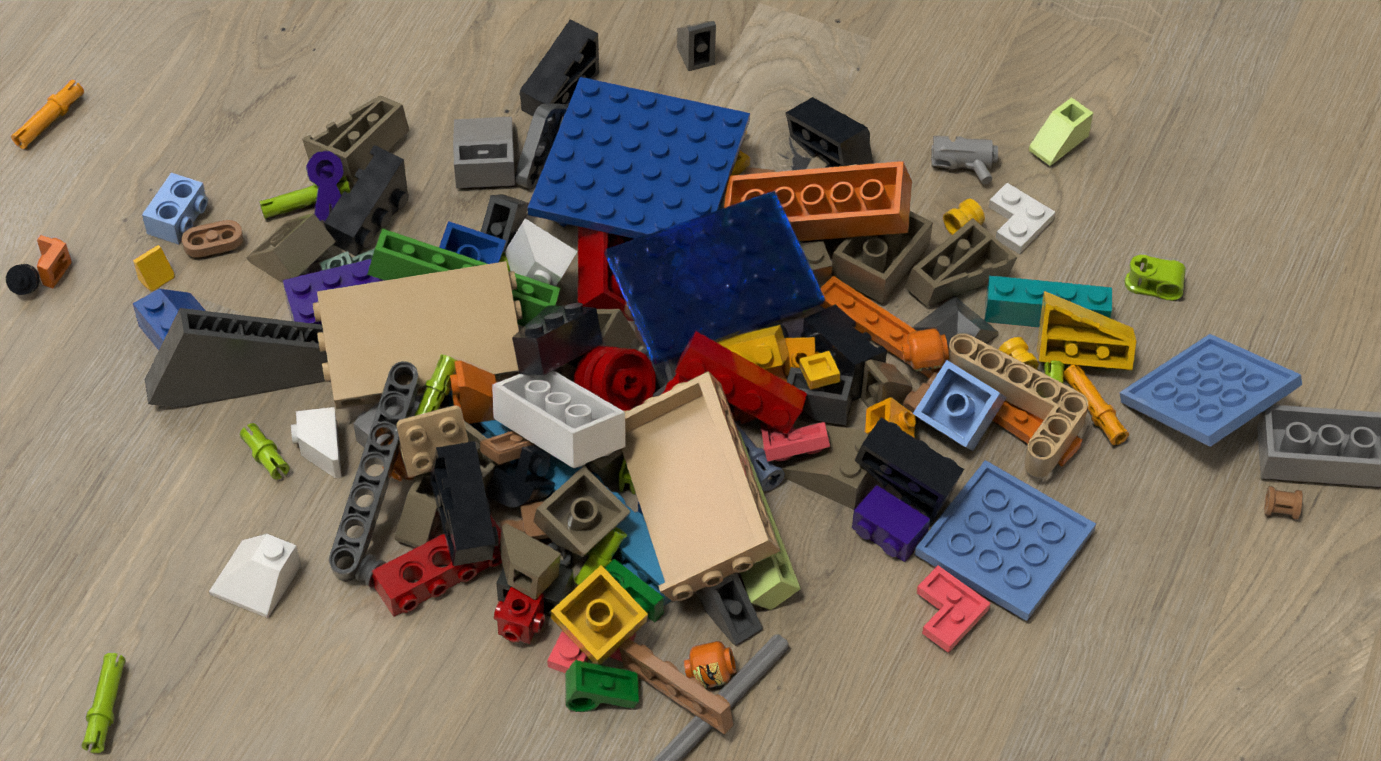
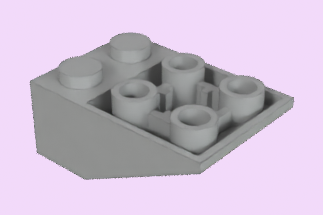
M512 117L454 119L453 153L456 188L515 185Z

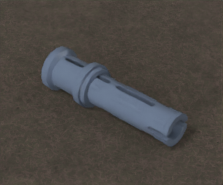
M735 422L737 430L740 431L762 490L769 491L774 489L784 479L785 473L783 469L776 467L771 461L767 462L764 449L757 448Z

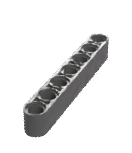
M398 362L389 371L330 552L329 563L333 574L342 581L355 579L356 570L366 556L400 450L399 445L401 444L396 424L399 420L411 416L419 391L418 371L410 362ZM406 374L412 376L413 380L408 385H400L396 382L397 378ZM393 404H399L403 407L402 412L398 415H390L386 410ZM389 434L393 436L394 439L389 445L381 446L376 442L381 435ZM371 465H381L384 467V470L378 476H370L367 474V470ZM363 495H370L374 498L373 503L368 507L358 506L357 500ZM358 525L364 528L363 534L358 538L347 536V531L352 526ZM345 556L353 558L354 563L349 569L342 570L337 567V562L340 558Z

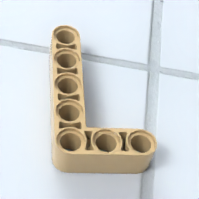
M957 334L953 336L948 348L949 359L947 360L1006 396V401L1044 420L1029 440L1024 464L1029 474L1036 477L1047 476L1052 472L1084 426L1088 409L1086 396L971 335Z

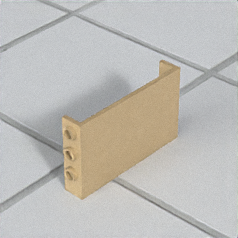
M507 261L317 291L318 302L313 303L315 321H322L323 332L317 333L320 352L326 351L328 362L322 363L325 382L331 381L336 409L380 402L390 369L401 361L410 362L417 368L420 381L417 396L424 395L426 390L425 383L431 379L441 354L495 374L496 383L518 375L519 370L512 337L519 331L517 320L522 319L520 301H513L512 290L517 289L515 272H508ZM404 374L399 376L396 382L400 385H408L412 382L413 378L410 375Z
M709 371L688 382L675 385L672 390L660 396L648 398L642 405L629 411H624L626 447L621 449L665 583L658 586L661 593L673 602L686 600L693 595V592L704 587L718 585L723 581V578L736 572H745L752 568L753 564L780 552L722 385Z

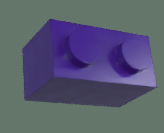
M876 485L854 510L852 529L861 538L869 539L880 546L889 556L897 557L906 562L914 553L917 545L928 533L930 518Z

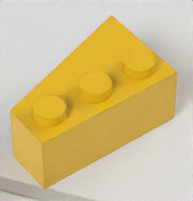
M1044 291L1037 342L1039 362L1051 363L1054 360L1060 361L1063 364L1133 370L1136 337L1132 327Z

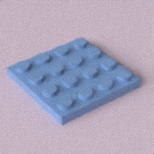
M1209 334L1119 393L1121 403L1211 447L1302 386L1301 374Z
M985 460L917 545L915 555L935 567L939 565L968 587L1028 621L1095 531L1096 523Z

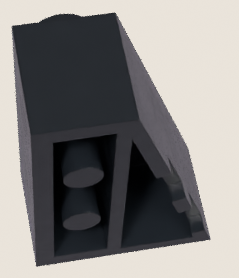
M571 19L568 21L520 89L519 95L523 112L533 116L541 104H569L579 78L594 79L599 74V41L597 32Z

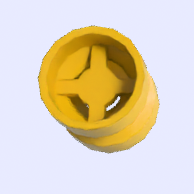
M969 198L961 202L958 209L952 208L943 215V222L948 232L953 235L972 218L982 225L985 222V215L981 206L975 200Z
M1022 337L1011 338L998 349L1036 370L1039 366V362L1034 354L1028 352L1029 347Z

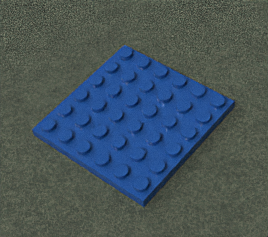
M580 77L529 202L528 215L674 248H679L685 233L693 236L694 234H700L709 239L726 192L729 176L732 174L750 122V113Z

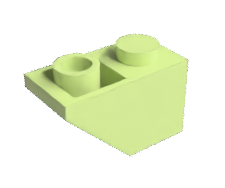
M1071 97L1050 114L1030 144L1029 151L1051 166L1089 137L1093 112Z

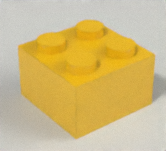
M602 565L551 610V619L594 664L601 665L624 641L637 632L647 622L648 613Z

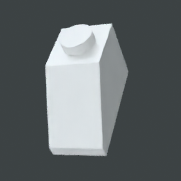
M335 408L296 411L297 424L291 425L293 444L299 443L301 456L334 478H341L338 425Z

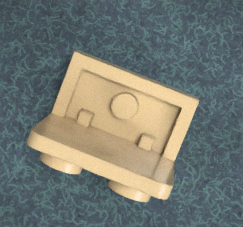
M456 405L401 419L396 424L401 444L399 448L408 477L432 471L436 447L468 442L461 408Z

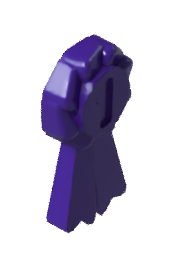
M330 151L313 154L306 165L309 181L318 186L314 214L319 221L322 220L323 222L329 216V204L332 211L341 197L336 184L342 178L343 165L341 159Z

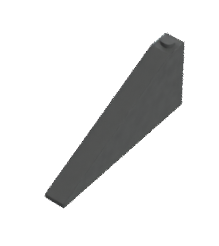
M180 308L144 379L148 404L183 407L323 382L325 379L322 363H326L328 360L326 351L320 352L317 333L323 332V327L321 324Z

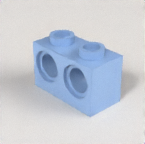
M171 173L142 214L146 233L179 245L183 233L193 227V223L198 215L203 213L207 207L208 198L206 197L203 183Z

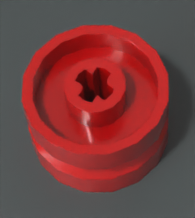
M597 346L586 352L578 362L574 374V383L622 411H629L642 405L648 398L653 397L656 375L652 362L644 353L636 349Z

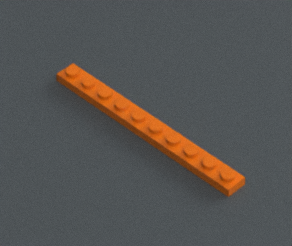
M835 276L815 293V296L820 301L818 303L820 306L826 309L836 304L856 322V327H854L861 333L867 332L871 335L874 342L903 360L901 344H907L908 334L917 330ZM941 368L919 372L930 378L935 372L939 373ZM1006 400L993 419L994 422L1027 444L1044 421ZM1076 436L1057 464L1063 467L1079 450L1082 444L1081 438Z

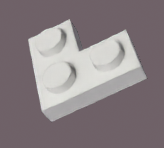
M1006 183L989 202L990 209L1008 219L997 231L996 239L1018 254H1021L1055 217V211L1009 183Z

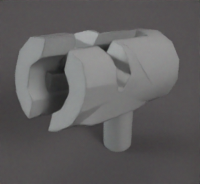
M933 136L931 149L932 166L948 169H974L982 184H988L992 181V176L987 168H991L992 163H997L998 146L993 145L992 140L965 139L956 136L955 142H952L949 136Z

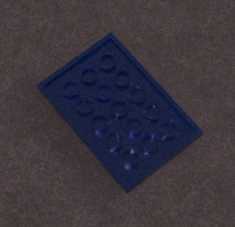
M775 191L607 248L604 253L654 365L682 355L696 331L715 342H719L818 306L825 301V297Z

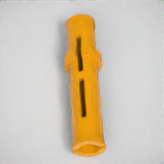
M70 80L56 95L52 94L49 96L47 103L11 135L13 142L17 146L20 145L21 149H26L60 115L64 116L69 111L68 107L84 94L83 87L79 83L74 86L76 81Z
M1080 365L1069 366L1063 372V378L1073 389L1086 396L1092 422L1104 431L1112 445L1123 443L1128 438L1129 432L1118 420L1114 407L1104 401Z

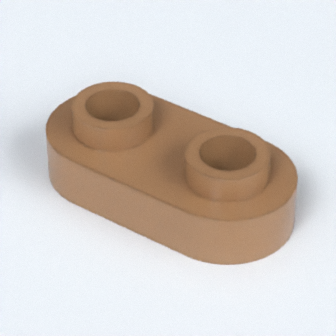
M223 220L192 227L182 235L183 249L191 257H204L234 250L243 242L242 228L239 223L233 220Z

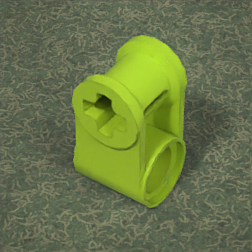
M1142 254L1132 258L1129 265L1131 271L1124 280V284L1130 292L1170 301L1182 297L1186 272L1184 264L1176 260H1165ZM1141 263H1144L1143 269L1140 271ZM1139 278H1141L1140 286L1137 285Z

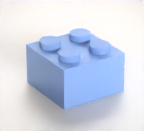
M946 360L913 414L973 451L1007 397Z

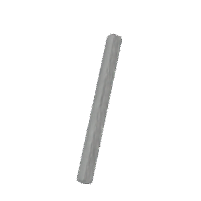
M779 634L774 635L717 694L723 696L732 708L788 650L787 640ZM695 716L652 761H681L713 726Z

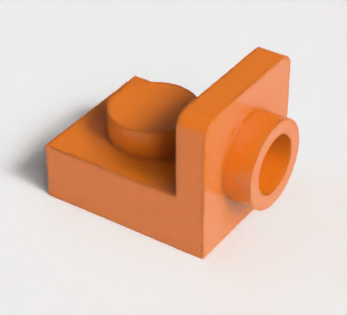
M40 235L37 242L42 256L38 260L37 270L42 285L53 289L72 261L66 243L57 238Z

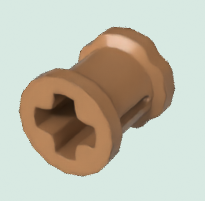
M1268 486L1265 496L1264 514L1271 515L1272 512L1291 515L1293 519H1298L1302 508V490H1296L1293 493L1275 490L1273 486Z

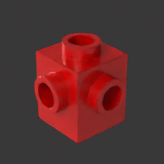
M510 587L505 600L498 602L494 612V620L497 621L498 635H502L511 642L521 641L530 644L534 634H539L544 625L543 594L534 600L517 589Z

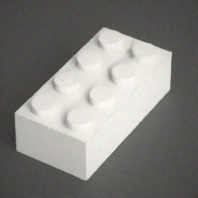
M554 370L546 375L518 374L492 384L494 419L572 468L582 467L592 460L608 456L612 452L626 447L625 412Z

